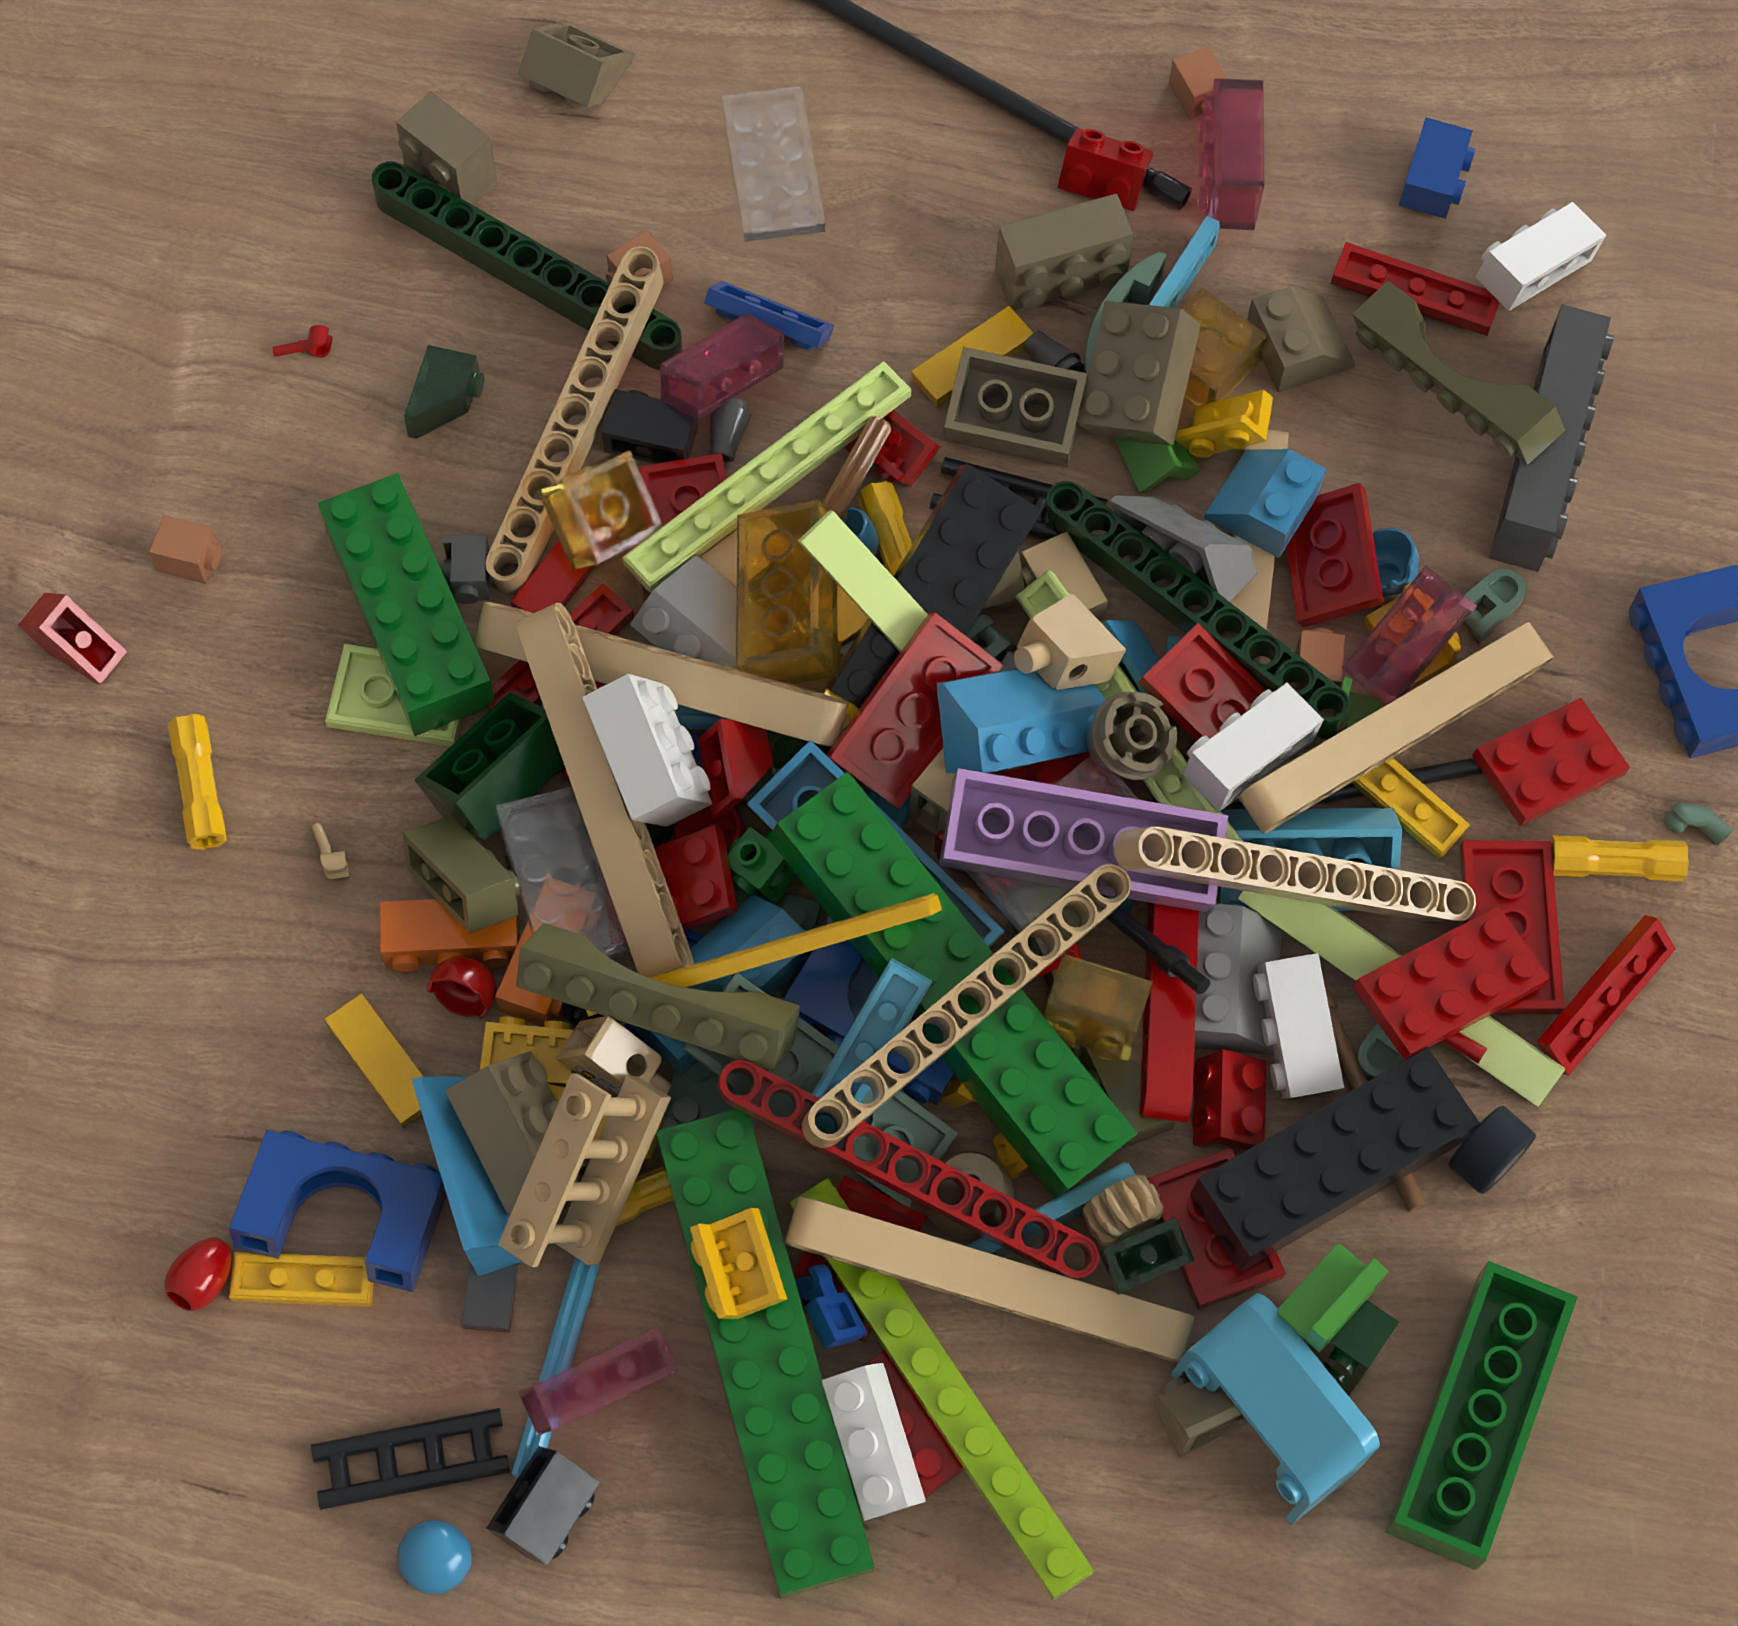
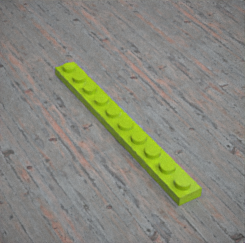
M828 1178L798 1196L849 1210ZM798 1197L789 1202V1208L792 1213L794 1212ZM822 1256L845 1292H848L851 1301L1051 1599L1054 1601L1094 1573V1569L898 1280Z

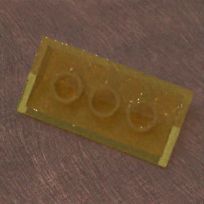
M819 499L737 515L736 668L740 672L792 683H802L838 676L837 583L798 542L828 512Z

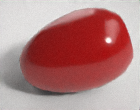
M210 1237L196 1242L183 1251L173 1261L166 1274L164 1289L167 1297L175 1305L186 1311L200 1310L212 1303L223 1289L230 1272L232 1253L229 1245L220 1238Z

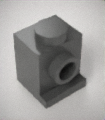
M443 535V545L447 558L443 562V575L447 584L452 587V595L455 602L459 604H473L478 600H489L490 575L486 568V559L490 550L487 536Z

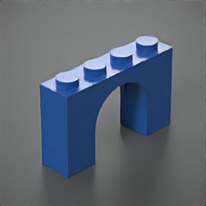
M1737 565L1640 588L1629 608V618L1634 630L1640 631L1644 641L1645 660L1651 669H1655L1659 679L1660 698L1666 707H1670L1675 720L1674 732L1680 745H1685L1690 758L1738 747V689L1718 688L1700 679L1688 665L1683 646L1684 639L1695 632L1738 622Z
M849 940L813 950L783 1000L800 1005L799 1017L840 1046L856 1019L849 1005L848 989L865 960ZM890 1053L887 1059L889 1068L898 1074L907 1073L909 1067L906 1058L898 1053ZM940 1056L904 1086L903 1091L918 1102L927 1103V1101L938 1105L955 1073Z
M266 1130L229 1227L234 1248L279 1259L294 1216L304 1201L313 1194L327 1188H354L369 1195L381 1209V1217L365 1260L368 1281L413 1292L447 1195L440 1172L436 1168L423 1163H416L412 1166L396 1162L390 1156L378 1152L367 1155L351 1151L347 1146L338 1142L329 1141L322 1144L306 1140L304 1136L293 1131L277 1133Z

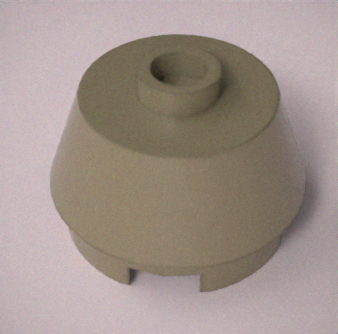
M1121 692L1106 699L1097 710L1088 730L1087 745L1093 761L1105 772L1128 779L1141 780L1157 774L1172 757L1177 743L1176 726H1170L1166 714L1160 708L1163 703L1154 696L1141 692Z
M960 1151L940 1160L1015 1199L1014 1185L1009 1173L991 1156L976 1151ZM941 1180L938 1184L937 1195L944 1204L955 1205L960 1198V1189L951 1180ZM990 1201L983 1202L980 1206L979 1215L982 1222L987 1226L997 1227L1002 1218L999 1206ZM925 1207L930 1220L943 1233L961 1240H978L982 1238V1236Z

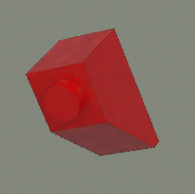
M44 593L18 624L48 654L97 684L103 683L127 653V650L66 594Z
M719 719L698 738L703 770L711 785L708 794L712 801V805H710L712 818L720 819L739 803L772 766V748L768 741L766 729L735 720Z

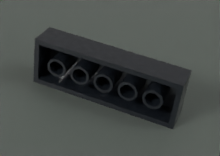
M969 464L962 465L954 475L893 577L927 614L930 611L937 613L966 636L1042 510ZM869 618L825 690L829 689L852 703L858 709H860L900 654L896 647Z
M1427 1047L1199 1177L1190 1196L1239 1272H1242L1459 1146L1480 1122Z

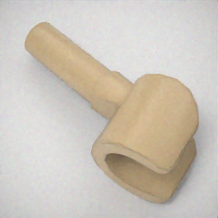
M316 823L312 825L311 829L320 848V860L324 868L325 877L328 879L348 877L349 867L346 851L332 853L331 845L322 824Z

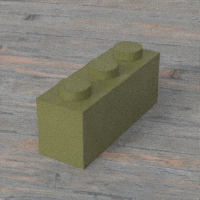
M451 815L403 832L407 870L469 933L518 915L516 896L520 894V886L515 874L511 870H506L496 860L493 852L490 849H485L478 843L474 835L467 829H464Z

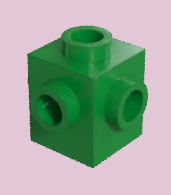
M749 827L743 836L737 838L729 848L730 870L734 872L732 881L749 896L756 890L776 905L798 876L768 839L772 832L768 831L763 837L753 828Z

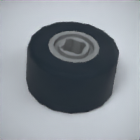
M1499 1106L1465 1139L1451 1157L1449 1166L1478 1193L1484 1194L1498 1183L1533 1143L1536 1134L1508 1108Z

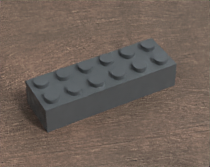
M1561 304L1544 347L1533 390L1556 406L1566 431L1528 465L1518 457H1515L1489 559L1538 572L1545 557L1553 558L1558 539L1561 540L1566 527L1568 514H1565L1567 504L1572 500L1578 478L1574 476L1577 466L1580 467L1587 442L1584 441L1586 430L1589 431L1595 414L1596 406H1593L1595 395L1599 394L1605 371L1602 370L1604 360L1608 359L1614 340V335L1607 334L1611 317Z

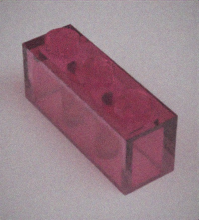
M748 313L744 314L660 364L661 400L697 420L783 368L784 332Z
M1425 566L1348 659L1342 669L1368 692L1389 704L1406 693L1477 605L1448 581Z
M657 1327L529 1386L518 1393L538 1436L555 1430L677 1372L678 1369L661 1330Z

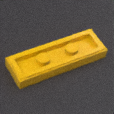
M1008 306L911 371V379L937 407L952 396L963 347L1012 357L1024 349L1027 339L1033 332Z
M1394 758L1351 782L1379 808H1394L1402 828L1438 859H1441L1470 826L1467 821Z
M361 993L324 1019L326 1025L401 1127H405L421 1116L422 1112L412 1079L424 1076Z
M234 1252L229 1298L232 1302L372 1307L374 1282L368 1281L365 1266L366 1257L280 1254L279 1259L257 1253Z

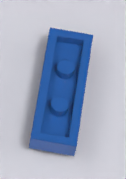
M724 281L709 287L704 304L716 308L715 312L724 318L737 320L740 317L752 322L753 328L762 333L770 335L780 333L790 337L792 344L803 349L812 350L814 347H821L830 340L834 328L833 324Z

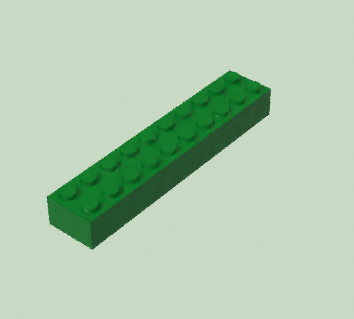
M846 772L778 822L769 836L770 842L834 922L934 893V895H938L942 910L931 916L849 939L878 978H880L892 957L932 980V984L911 1018L913 1021L994 955L849 772ZM993 967V976L996 981L1003 985H1012L1013 977L1005 967ZM1022 988L941 1055L943 1060L1054 1199L1073 1187L1138 1134ZM966 994L958 996V1005L963 1012L970 1015L978 1013V1003L972 996ZM931 1023L923 1025V1034L930 1043H943V1032L937 1025Z
M735 1109L657 1130V1144L779 1598L782 1599L872 1573L875 1568L836 1426L822 1384L823 1379L750 1116ZM749 1208H759L787 1300L739 1319H719L706 1300L705 1287L707 1283L702 1267L697 1264L691 1251L693 1237L690 1227L697 1224H712Z

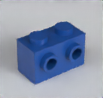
M1425 117L1399 206L1446 219L1450 204L1459 205L1466 181L1458 178L1461 170L1466 172L1470 170L1476 148L1468 146L1473 130Z

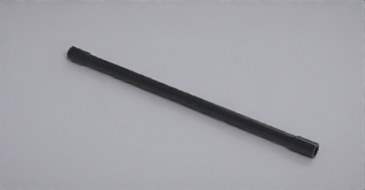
M805 0L810 1L1067 145L1076 129L1079 128L850 0ZM1148 166L1143 187L1152 195L1181 210L1187 203L1192 193V188L1168 174L1156 171Z

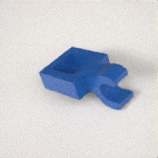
M825 1264L811 1266L808 1269L813 1282L810 1276L795 1279L799 1296L804 1300L811 1301L804 1308L824 1349L856 1342L867 1334L848 1292L837 1293L832 1281L831 1272Z

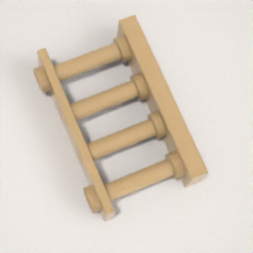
M571 1073L498 1245L530 1267H538L547 1244L553 1243L587 1265H599L670 1102V1096L638 1076H626L618 1096L611 1097V1094L579 1074ZM609 1116L599 1140H593L602 1117ZM584 1159H590L581 1182H574ZM572 1201L563 1224H556L565 1202Z

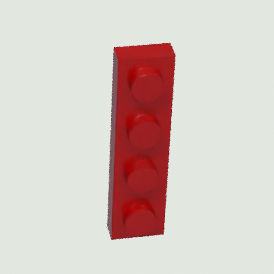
M1345 242L1331 280V284L1369 297L1387 281H1390L1416 301L1421 314L1488 336L1500 303L1485 288Z
M602 583L570 613V616L575 625L616 635L634 618V610ZM519 660L492 685L495 702L488 704L489 708L487 710L492 709L509 692L538 706L542 704L527 661Z
M1647 915L1642 917L1537 1040L1543 1053L1565 1068L1564 1075L1569 1076L1676 950L1658 918Z

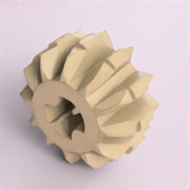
M1145 1175L1129 1176L1122 1181H1117L1114 1185L1104 1188V1191L1093 1196L1092 1200L1086 1203L1083 1208V1217L1086 1220V1226L1092 1237L1096 1238L1102 1247L1117 1246L1125 1240L1128 1241L1133 1236L1141 1234L1143 1230L1152 1226L1156 1220L1160 1219L1164 1207L1154 1185L1149 1183Z

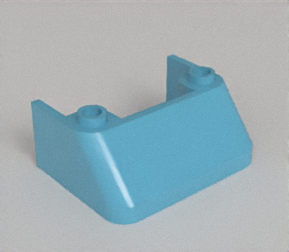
M1256 1293L1239 1305L1186 1351L1172 1371L1171 1376L1176 1380L1187 1375L1190 1381L1200 1389L1205 1387L1209 1391H1216L1220 1387L1280 1461V1465L1276 1469L1278 1477L1276 1487L1288 1503L1296 1504L1285 1517V1520L1291 1526L1346 1484L1377 1451L1380 1442L1373 1426L1299 1334L1277 1316L1278 1308L1266 1296Z

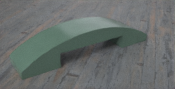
M1159 251L1147 257L1130 269L1108 293L1090 329L1083 373H1089L1105 301L1130 303L1131 301L1135 304L1147 305L1163 277L1167 254Z

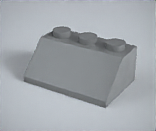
M1115 495L1110 500L1114 513L1228 601L1233 599L1257 575L1251 556L1252 549L1245 540L1238 536L1231 537L1207 520L1200 521L1188 515L1178 505H1169L1155 497ZM1129 555L1130 559L1134 561L1139 558L1136 555Z
M700 555L693 556L658 585L630 623L632 627L658 648L765 677L794 636V633Z
M1215 903V906L1207 912L1199 911L1197 970L1210 980V986L1203 994L1199 995L1196 993L1194 1048L1225 1049L1236 1052L1274 1055L1272 1045L1266 1046L1263 1039L1261 1020L1267 1019L1264 1001L1256 999L1253 975L1258 974L1257 965L1264 962L1281 960L1282 929L1262 915L1244 906Z

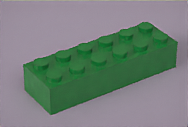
M393 474L319 502L318 507L326 532L414 737L489 708L488 704L495 702L490 678L399 474Z
M1491 1261L1485 1264L1474 1284L1385 1533L1473 1570H1477L1487 1560L1575 1307L1577 1296Z

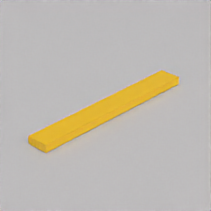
M932 893L649 978L687 988L928 917L941 911L942 908L938 895ZM586 1010L588 1016H592V1015L598 1014V1013H595V1012Z

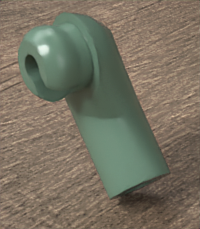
M1678 802L1671 806L1672 811L1665 816L1666 825L1674 832L1681 833L1686 830L1688 825L1695 826L1717 846L1733 831L1711 809L1704 805Z

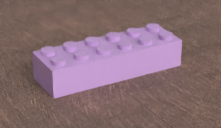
M958 768L953 777L939 866L1073 889L1102 865L1114 864L1120 866L1114 856V844L1119 834L1125 830L1160 826L1225 838L1229 815ZM1143 842V844H1142V851H1143L1144 856H1145L1146 847H1145V844H1144V842ZM1182 849V859L1185 861V853ZM1124 869L1131 879L1132 886L1127 897L1128 899L1207 912L1215 906L1218 886ZM1103 880L1097 881L1096 886L1100 894L1115 896V890L1110 883Z

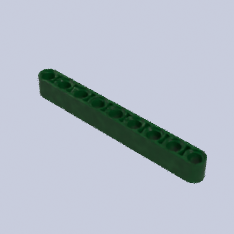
M387 161L379 164L374 169L371 180L376 203L385 214L582 328L590 330L600 306L590 307L588 305L592 303L602 304L610 286L608 282L400 163ZM424 206H431V207H429V208H427V209H420L421 207H424ZM458 225H464L462 228H453ZM490 245H499V246L494 247V248H488V247H487V246H490ZM524 264H532L530 267H520ZM559 283L567 284L563 287H555ZM631 304L623 305L617 312L622 314L629 313L635 306ZM652 309L632 356L659 371L675 369L683 358L682 336L679 325L674 320ZM608 341V343L614 345L615 347L619 343L617 341ZM662 342L670 343L666 347L657 346V344Z
M1062 481L1050 488L1047 493L1048 521L1050 527L1058 535L1067 531L1081 553L1185 634L1199 623L1266 690L1269 689L1275 692L1285 683L1289 684L1292 682L1304 685L1305 688L1296 692L1324 719L1316 735L1317 737L1328 740L1347 729L1350 700L1342 688L1080 485L1070 481ZM1065 505L1075 507L1070 511H1061L1058 509L1061 506ZM1095 530H1103L1107 532L1102 536H1093L1090 534L1092 531ZM1127 555H1136L1139 557L1135 561H1125L1121 559ZM1159 580L1172 582V584L1165 587L1157 586L1154 583ZM1199 605L1205 609L1201 612H1191L1186 608ZM1228 630L1238 635L1233 638H1224L1219 634ZM1263 656L1269 658L1271 662L1257 664L1252 659ZM1329 708L1336 710L1339 714L1334 717H1325L1320 714V711Z

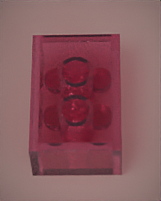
M1214 78L1211 95H1204L1203 118L1199 120L1198 142L1203 143V152H1200L1198 176L1203 177V187H1200L1198 211L1206 212V216L1219 221L1220 229L1255 230L1264 190L1263 80Z

